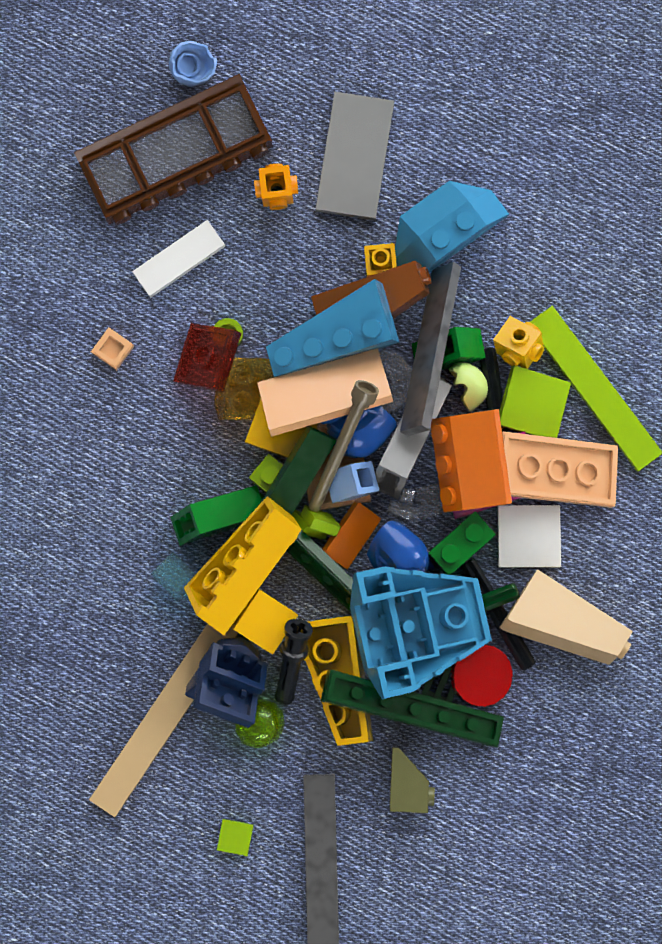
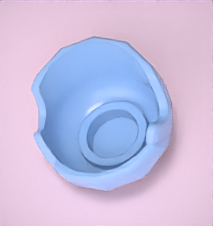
M194 41L181 42L170 53L169 70L174 79L187 87L201 86L215 74L217 58L211 55L207 45Z

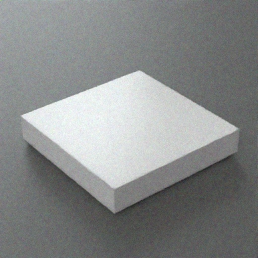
M560 505L497 506L498 568L561 567Z

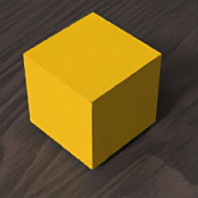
M258 589L231 628L273 655L285 637L284 626L286 622L296 619L298 614Z

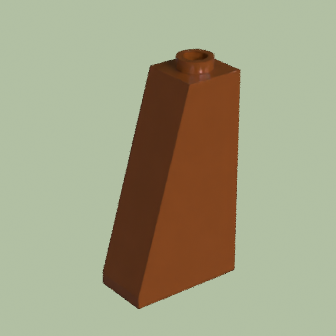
M412 261L311 296L317 315L376 279L383 283L394 319L430 294L428 285L432 284L426 266L422 267L417 261Z

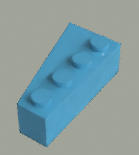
M376 279L372 280L266 346L274 377L400 343L383 283Z

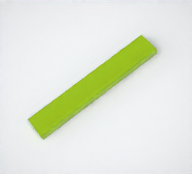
M553 305L530 321V323L540 329L544 349L568 381L571 382V385L616 445H618L634 469L638 472L662 455V450Z

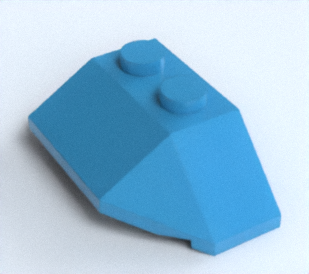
M448 181L400 216L395 245L396 264L400 266L417 261L422 267L426 266L430 273L509 216V213L492 190Z

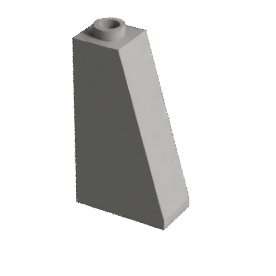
M441 376L432 419L438 417L452 387ZM403 416L375 473L379 491L397 500L431 432L430 427V430L411 436L404 435L400 432Z

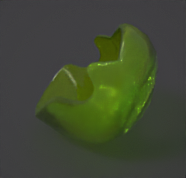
M258 699L255 724L249 728L234 724L236 735L243 744L249 747L262 748L280 738L285 721L283 712L276 703L265 699Z

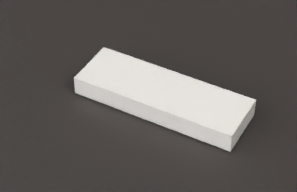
M206 220L132 272L151 298L223 249L225 244L209 221Z

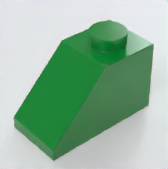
M453 327L449 329L441 370L449 369L458 362L471 364L486 358L480 328ZM418 341L411 344L414 358Z

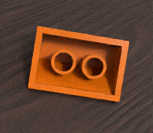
M499 409L432 419L431 437L434 445L435 466L438 473L443 512L512 504Z

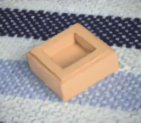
M108 327L91 353L117 371L134 348V345Z

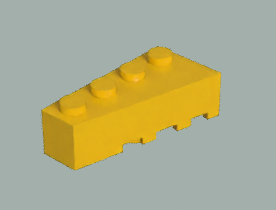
M268 496L184 587L196 615L222 635L227 633L302 530L295 518Z
M352 616L308 621L313 627V633L307 641L309 652L304 661H306L320 700L327 670H334L365 679ZM322 702L323 710L337 746L373 741L370 714Z

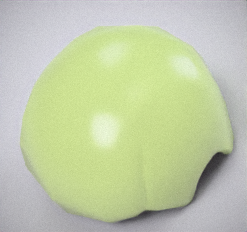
M458 362L453 364L449 371L455 377L453 384L464 386L465 391L461 396V401L468 411L472 412L487 397V380L483 373L474 365Z

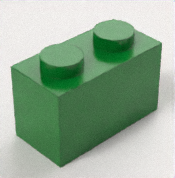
M475 511L429 552V557L444 574L452 575L496 534Z

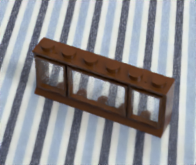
M239 73L75 151L74 154L108 224L115 223V225H119L132 218L131 214L139 210L146 212L156 208L160 200L169 196L171 199L177 198L187 192L186 188L196 183L200 186L212 181L214 175L223 170L225 172L236 170L242 165L241 162L251 157L258 159L265 156L273 145L272 139Z

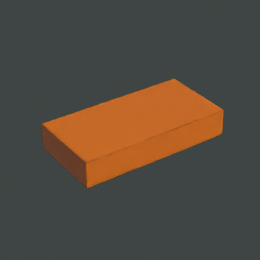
M355 500L339 523L341 528L337 536H330L322 550L337 564L348 570L382 518Z

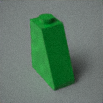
M257 485L189 504L171 516L179 545L182 546L239 527L264 498L263 494L259 493Z

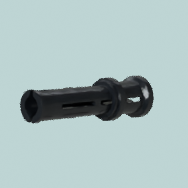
M291 619L284 626L286 637L280 646L283 660L274 695L275 700L284 705L291 704L294 701L301 662L308 655L307 641L313 633L311 624L302 619Z

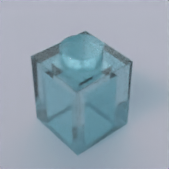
M172 552L151 575L177 601L180 602L183 598L188 601L189 598L184 587L196 574Z

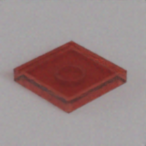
M191 323L173 381L182 385L224 392L241 333L232 329Z

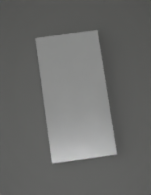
M334 91L316 212L376 221L394 100Z

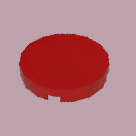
M485 644L466 658L454 663L451 667V683L454 691L460 699L471 705L486 707L496 704L505 697L511 687L513 676L511 663L503 651L492 645Z

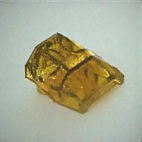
M227 357L219 359L215 373L214 407L218 420L253 421L261 399L257 382L274 378L269 359Z

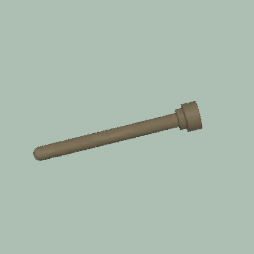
M358 380L354 384L351 391L353 405L309 503V509L312 512H318L321 509L364 409L369 408L376 401L379 389L370 382Z

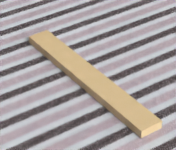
M209 624L205 626L89 800L113 817L118 815L193 703L194 699L185 695L186 686L199 668V663L211 647V644L224 638H236L239 634L230 627L227 633L222 635Z

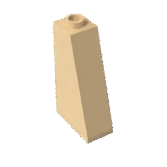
M538 569L529 579L520 597L516 600L499 627L505 632L610 665L617 657L622 659L631 646V643L627 640L633 632Z

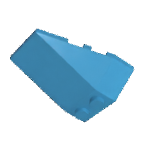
M386 566L357 572L353 575L350 610L364 671L381 699L414 692L422 684L440 675L445 669L457 661L466 658L492 640L478 578L425 573L423 571L402 570Z

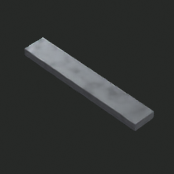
M455 262L433 269L431 273L432 284H429L430 294L426 298L400 432L406 436L428 431L431 427L461 266Z
M335 774L303 775L307 944H339Z

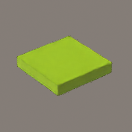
M516 365L511 366L499 411L501 427L520 433L525 431L528 435L557 438L571 382Z

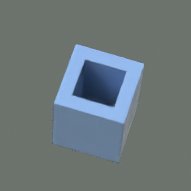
M372 461L349 464L338 468L329 488L332 503L355 500L379 492Z

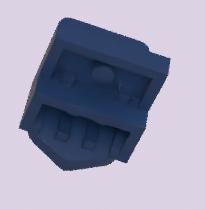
M246 637L220 639L216 643L213 642L211 644V647L200 661L199 668L186 686L185 695L194 699L193 708L249 728L255 724L258 695L265 691L268 663L261 661V654Z

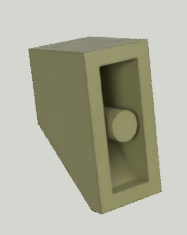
M392 747L389 811L428 813V806H434L435 787H429V780L399 747Z

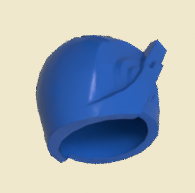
M381 406L364 410L344 456L363 458L375 453L397 428L395 419ZM348 415L321 422L323 425L326 424L327 434L336 441Z
M398 521L385 523L373 538L367 552L369 562L374 569L385 566L423 572L435 569L422 540Z

